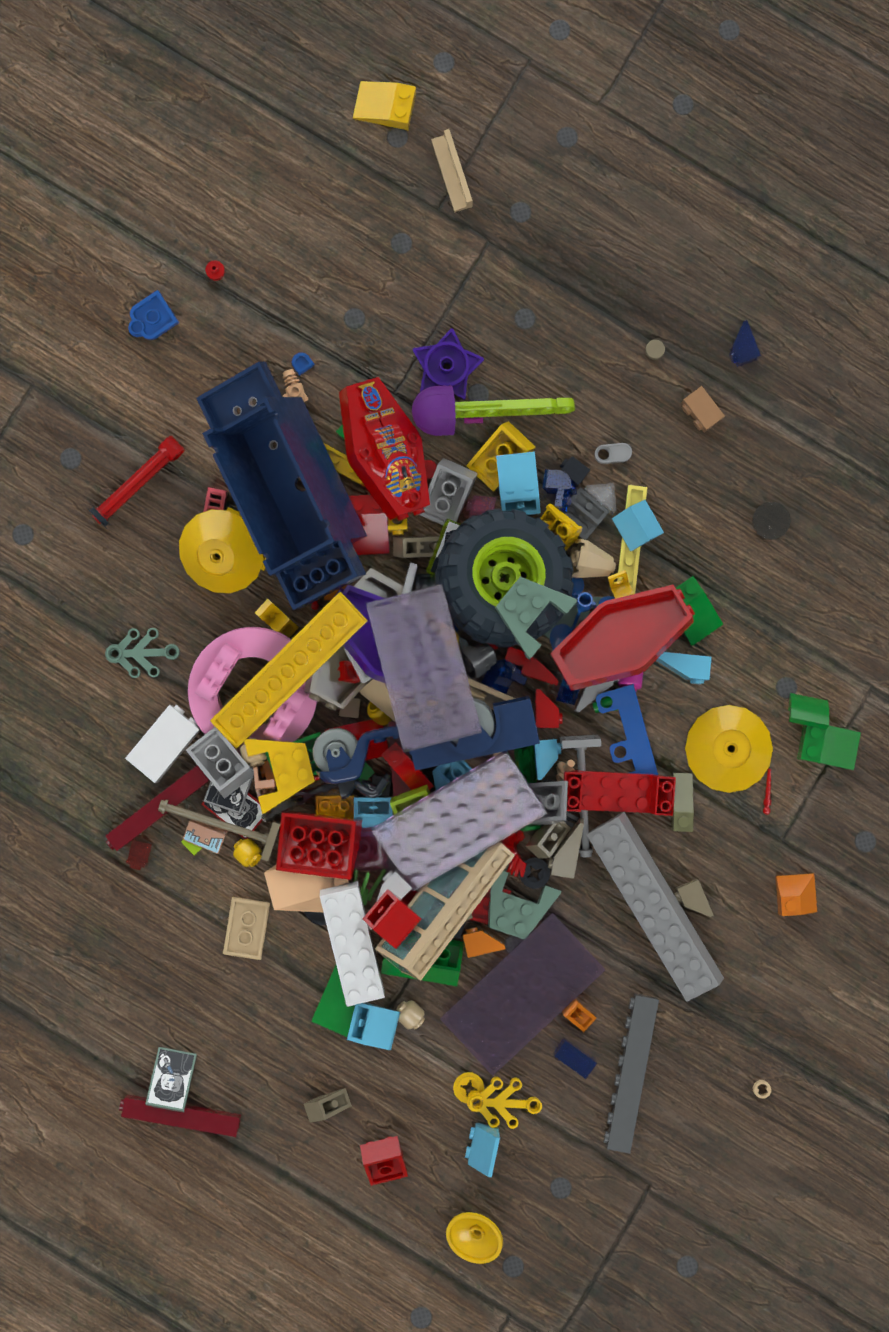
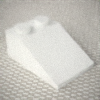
M397 869L394 872L390 870L382 879L384 882L377 901L387 889L402 899L412 889L413 885Z

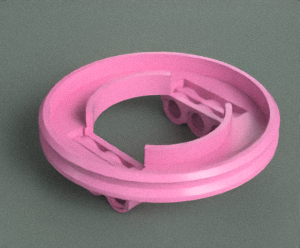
M244 627L222 634L207 645L196 659L188 683L190 709L197 725L204 734L215 727L210 720L223 708L218 692L237 661L246 657H258L270 661L291 641L290 638L267 628ZM306 682L274 712L267 724L261 725L248 739L255 738L256 740L282 742L296 741L308 727L317 702L308 697L309 694L304 692ZM238 747L237 749L235 748V750L241 755L240 747Z

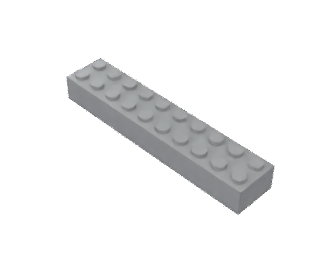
M625 812L592 829L587 834V837L686 1002L719 986L724 979L723 975Z

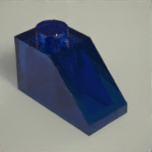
M747 320L741 324L729 353L732 363H735L737 367L755 361L761 356Z

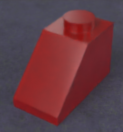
M536 689V727L559 728V724L563 722V714L559 713V708L540 689Z

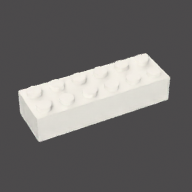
M358 881L320 890V900L346 1005L352 1006L385 998L369 925L363 920L366 913Z

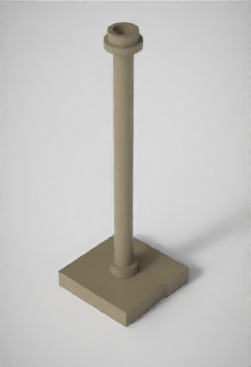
M161 800L158 811L162 814H165V811L261 841V844L265 845L261 859L269 861L281 822L273 820L270 832L262 834L168 804L169 800Z

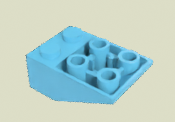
M535 452L496 456L502 511L515 509L524 511L527 515L541 513Z

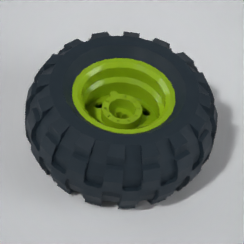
M493 509L477 516L473 515L453 531L442 547L438 557L435 585L438 587V599L443 610H446L452 619L451 622L460 631L463 630L472 636L471 639L482 644L489 643L497 647L518 645L515 640L516 638L510 629L507 628L495 607L518 578L521 577V572H524L526 579L572 597L574 587L572 582V572L574 571L572 560L567 556L564 548L566 545L560 536L555 535L548 528L549 525L540 518L535 519L528 516L524 511ZM508 558H513L514 563L508 562ZM490 560H494L493 567L488 563ZM503 577L506 578V581H504V582H500V580H499L500 578H503ZM482 579L489 581V583L483 584ZM496 592H499V600L494 598ZM549 602L526 630V633L536 640L547 633L564 614Z

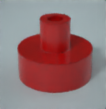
M213 260L206 265L205 271L209 279L219 281L224 277L225 268L220 261Z

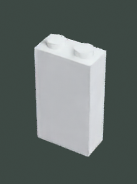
M169 705L125 758L154 783L159 782L201 731L195 719L192 717L188 719L183 715L185 711L178 705H175V707Z

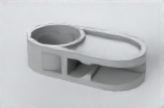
M626 443L601 445L595 450L594 458L600 464L626 462L632 455V448ZM602 449L607 450L609 453V457L605 460L600 459L598 456V452Z

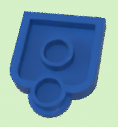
M156 290L131 308L130 317L132 320L129 323L128 329L134 337L143 336L148 340H154L180 322L160 291Z

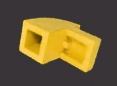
M269 599L255 612L274 631L288 638L299 628Z

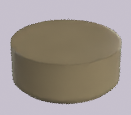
M651 340L645 348L647 357L652 360L661 358L665 352V346L659 340Z

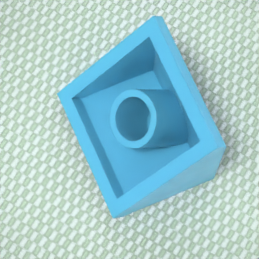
M646 500L630 506L612 518L630 552L664 533Z

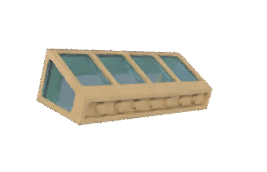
M482 832L476 838H459L408 905L422 918L421 921L397 949L382 939L375 950L402 973L421 981L515 855L501 842Z

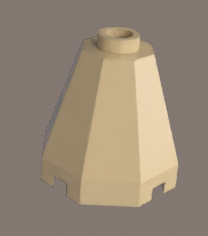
M576 539L575 543L578 545L577 547H572L569 556L574 569L572 578L604 577L614 573L616 563L612 556L588 540Z

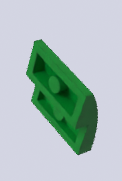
M790 693L788 711H790L789 722L822 729L828 728V700Z

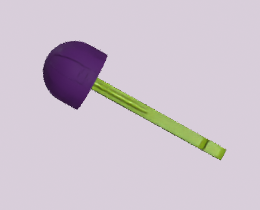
M452 385L428 387L416 396L412 405V417L415 424L423 432L435 436L454 435L456 418L546 415L553 413L567 414L575 410L573 398L455 402Z

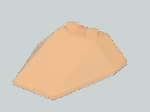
M276 865L264 872L274 910L323 912L320 890L349 883L347 879L277 871Z

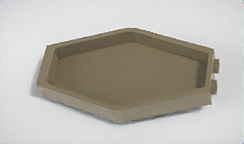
M372 568L365 569L366 575L351 584L353 587L399 604L401 603L404 586ZM344 646L327 660L305 684L304 692L309 694L308 697L316 702L321 700L326 703L325 707L333 711L344 709L367 684V682L362 683L361 680L358 683L338 681L340 677V671L337 670L340 667L339 662L344 660L350 661Z

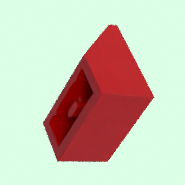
M389 889L384 892L363 917V920L395 949L399 947L422 919Z

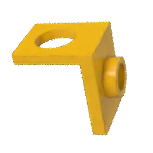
M388 518V532L395 536L404 535V532H408L407 519H404L401 524L397 525Z
M626 570L608 577L615 599L634 594ZM623 577L622 580L614 582L615 579Z

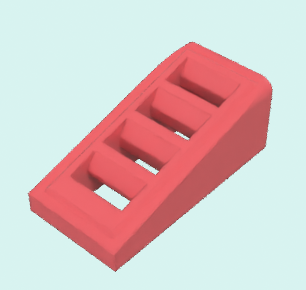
M208 487L203 512L211 509L225 510L228 492ZM212 495L222 496L221 500L212 498ZM210 503L220 504V508L210 506Z

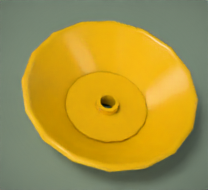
M211 509L197 514L183 529L179 540L180 559L186 573L199 586L215 593L231 594L247 588L258 577L263 565V554L258 553L240 515L229 510ZM215 553H218L220 555V558H217L215 556Z
M725 705L711 708L697 718L688 732L685 751L688 766L700 782L712 790L731 793L746 790L761 780L770 766L773 746L770 732L760 717L746 708ZM728 746H734V751L729 752Z

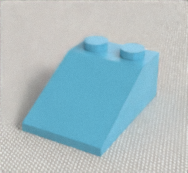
M664 652L656 660L682 678L690 680L691 684H704V681L710 679L712 657Z
M476 1122L475 1128L471 1127L469 1139H472L471 1147L467 1146L465 1158H468V1165L487 1177H492L500 1140L499 1128H491L489 1125Z

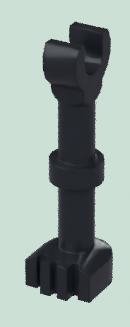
M321 783V786L309 790L302 789L295 793V796L303 795L301 798L296 799L297 803L302 805L310 797L322 793L324 795L328 794V791L337 789L339 786L338 784Z

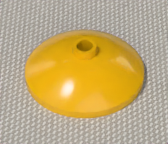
M466 1212L456 1215L448 1224L446 1230L447 1242L454 1253L462 1259L471 1263L484 1264L495 1260L499 1256L503 1247V1237L499 1228L489 1218L481 1214Z

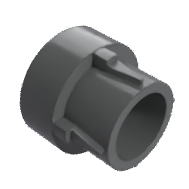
M479 642L473 646L468 645L457 652L459 664L462 666L465 674L472 680L485 674L486 671L490 670V667L497 663L496 655L488 643L482 644Z

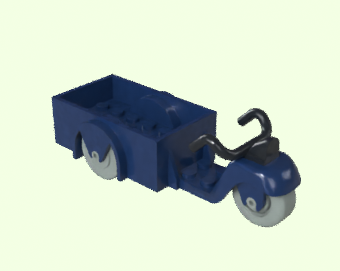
M524 696L493 703L496 723H494L492 710L484 701L477 698H465L458 701L451 708L447 718V725L444 714L367 731L359 740L348 730L342 728L329 729L323 732L314 743L313 758L319 770H316V773L323 782L338 784L342 800L347 799L353 793L354 788L366 797L376 798L382 794L392 776L385 772L378 785L360 778L364 770L371 740H374V743L386 741V737L393 736V739L401 738L412 755L415 770L540 744L530 697Z

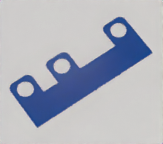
M634 684L598 694L596 702L599 712L606 713L616 709L619 710L627 739L610 746L613 762L619 763L632 759L635 771L630 773L658 775ZM604 696L612 698L613 703L611 707L603 708L600 701ZM623 746L626 749V755L623 758L615 756L614 750L616 747Z

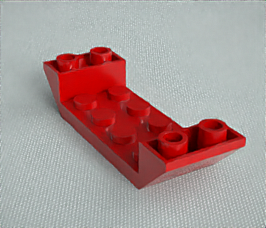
M564 771L563 781H568L567 811L639 812L673 816L676 777L641 773Z

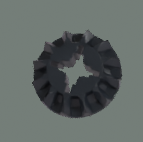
M539 858L527 859L525 861L527 864L524 876H520L522 883L532 889L543 887L550 877V869L547 863ZM530 866L535 870L542 868L538 873L539 880L534 876L527 878L531 873Z

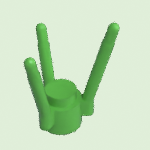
M359 856L356 857L353 882H356L358 879ZM385 869L382 870L370 892L366 888L370 873H366L362 887L359 886L364 905L367 904L368 900L371 901L373 893L386 873Z

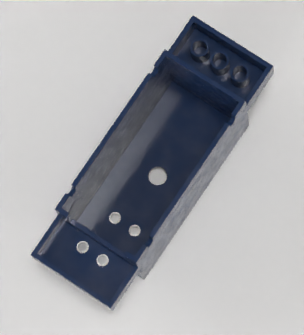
M262 361L255 363L197 397L196 399L211 428L202 433L209 448L212 447L215 450V453L212 454L258 553L263 554L266 558L263 563L269 576H277L292 609L303 608L365 576L366 572L352 544L367 537V534L302 397H282L267 363ZM254 398L256 399L255 405H253L252 400ZM238 407L241 410L240 414L237 413ZM274 442L277 443L276 448L273 447ZM299 477L306 489L305 491H300L296 486Z

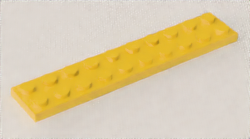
M339 592L210 722L237 749L244 743V739H248L368 620Z

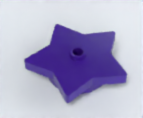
M453 328L436 345L413 348V353L424 370L420 392L428 387L452 385L454 395L465 400L468 376L484 362V358L463 349ZM449 364L451 368L444 369L443 366Z

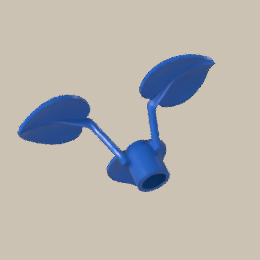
M572 578L574 583L572 597L577 599L576 606L578 612L571 628L566 624H559L552 629L550 643L553 650L575 629L582 612H588L591 607L594 609L597 607L596 602H593L592 595L583 592L584 581L582 578ZM603 597L600 599L599 604L615 599V597Z

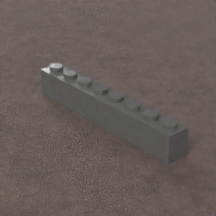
M634 993V997H630L628 1009H631L630 1017L627 1016L625 1021V1028L628 1029L626 1036L623 1035L621 1047H624L623 1055H619L618 1059L620 1072L615 1075L614 1085L617 1088L616 1093H612L610 1104L613 1105L612 1112L608 1113L607 1124L610 1125L608 1132L605 1131L603 1143H606L608 1150L629 1154L631 1152L659 1003L657 997Z

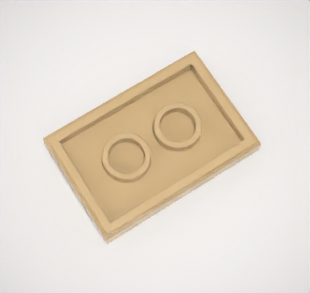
M232 897L223 950L224 955L256 960L262 959L271 902Z

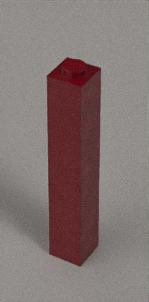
M198 765L109 832L105 836L108 839L106 843L112 850H121L169 813L165 811V814H162L158 811L161 800H169L168 804L178 806L210 780Z
M129 1094L124 1099H121L119 1111H122L121 1117L232 1137H236L239 1131L241 1114L186 1105L184 1112L147 1106L145 1104L146 1097Z

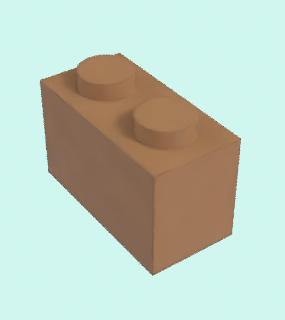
M702 386L681 402L683 404V411L688 416H692L695 420L693 421L695 427L704 433L725 417Z

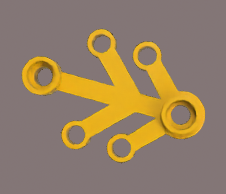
M493 1077L491 1084L481 1093H471L467 1098L468 1108L474 1112L479 1111L486 1118L491 1128H496L500 1121L486 1107H494L506 1120V1124L511 1129L516 1128L519 1122L506 1108H527L531 1114H537L542 1109V1103L537 1097H530L528 1100L507 1099L515 1091L522 1088V1082L519 1078H512L510 1085L494 1099L488 1097L495 1090L503 1087V1081L500 1077ZM495 1081H500L498 1086H494ZM514 1082H519L517 1087H513ZM479 1099V1103L473 1104V1100ZM532 1101L536 1102V1105L534 1107L530 1106V1103ZM491 1119H497L496 1123H490ZM514 1119L515 1123L510 1125V1120Z

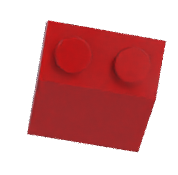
M398 1136L387 1137L360 1145L363 1166L371 1186L408 1177Z

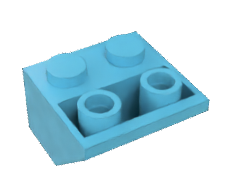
M354 797V819L362 820L361 836H393V810L390 805L392 797Z
M367 1002L356 1004L347 1040L391 1050L400 1012Z

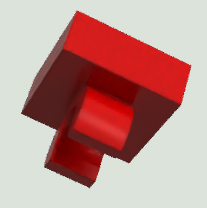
M344 660L339 662L340 667L337 670L340 671V677L338 681L360 682V678L351 661Z

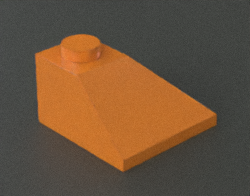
M814 873L775 876L779 915L793 916L817 912Z

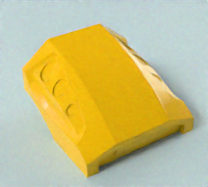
M548 504L546 511L540 519L549 525L548 528L555 535L560 536L566 545L564 547L566 551L581 534L582 527L558 510L556 506Z

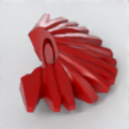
M518 825L517 834L515 832L510 841L504 844L515 855L507 865L509 866L507 872L511 871L510 875L514 873L516 877L519 872L521 877L524 876L527 864L522 860L516 848L517 844L525 838L524 832L521 831V825Z

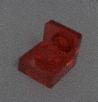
M132 840L129 856L126 859V864H130L129 868L141 870V867H147L152 844Z

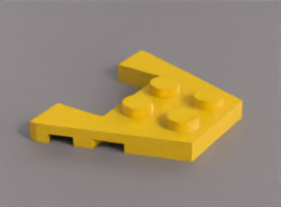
M244 739L248 757L268 752L277 787L276 792L258 796L262 814L315 781L305 743Z

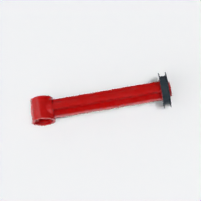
M172 435L167 437L159 445V451L97 509L93 507L89 510L93 514L92 517L99 524L106 528L110 524L108 519L169 461L174 462L184 453L185 448Z

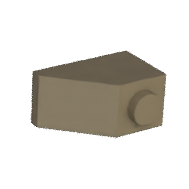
M564 821L544 825L535 832L526 847L537 858H550L571 828Z
M698 879L675 887L677 892L674 895L679 904L682 903L683 906L706 916H714Z
M346 1088L319 1096L304 1103L309 1122L326 1120L352 1106Z

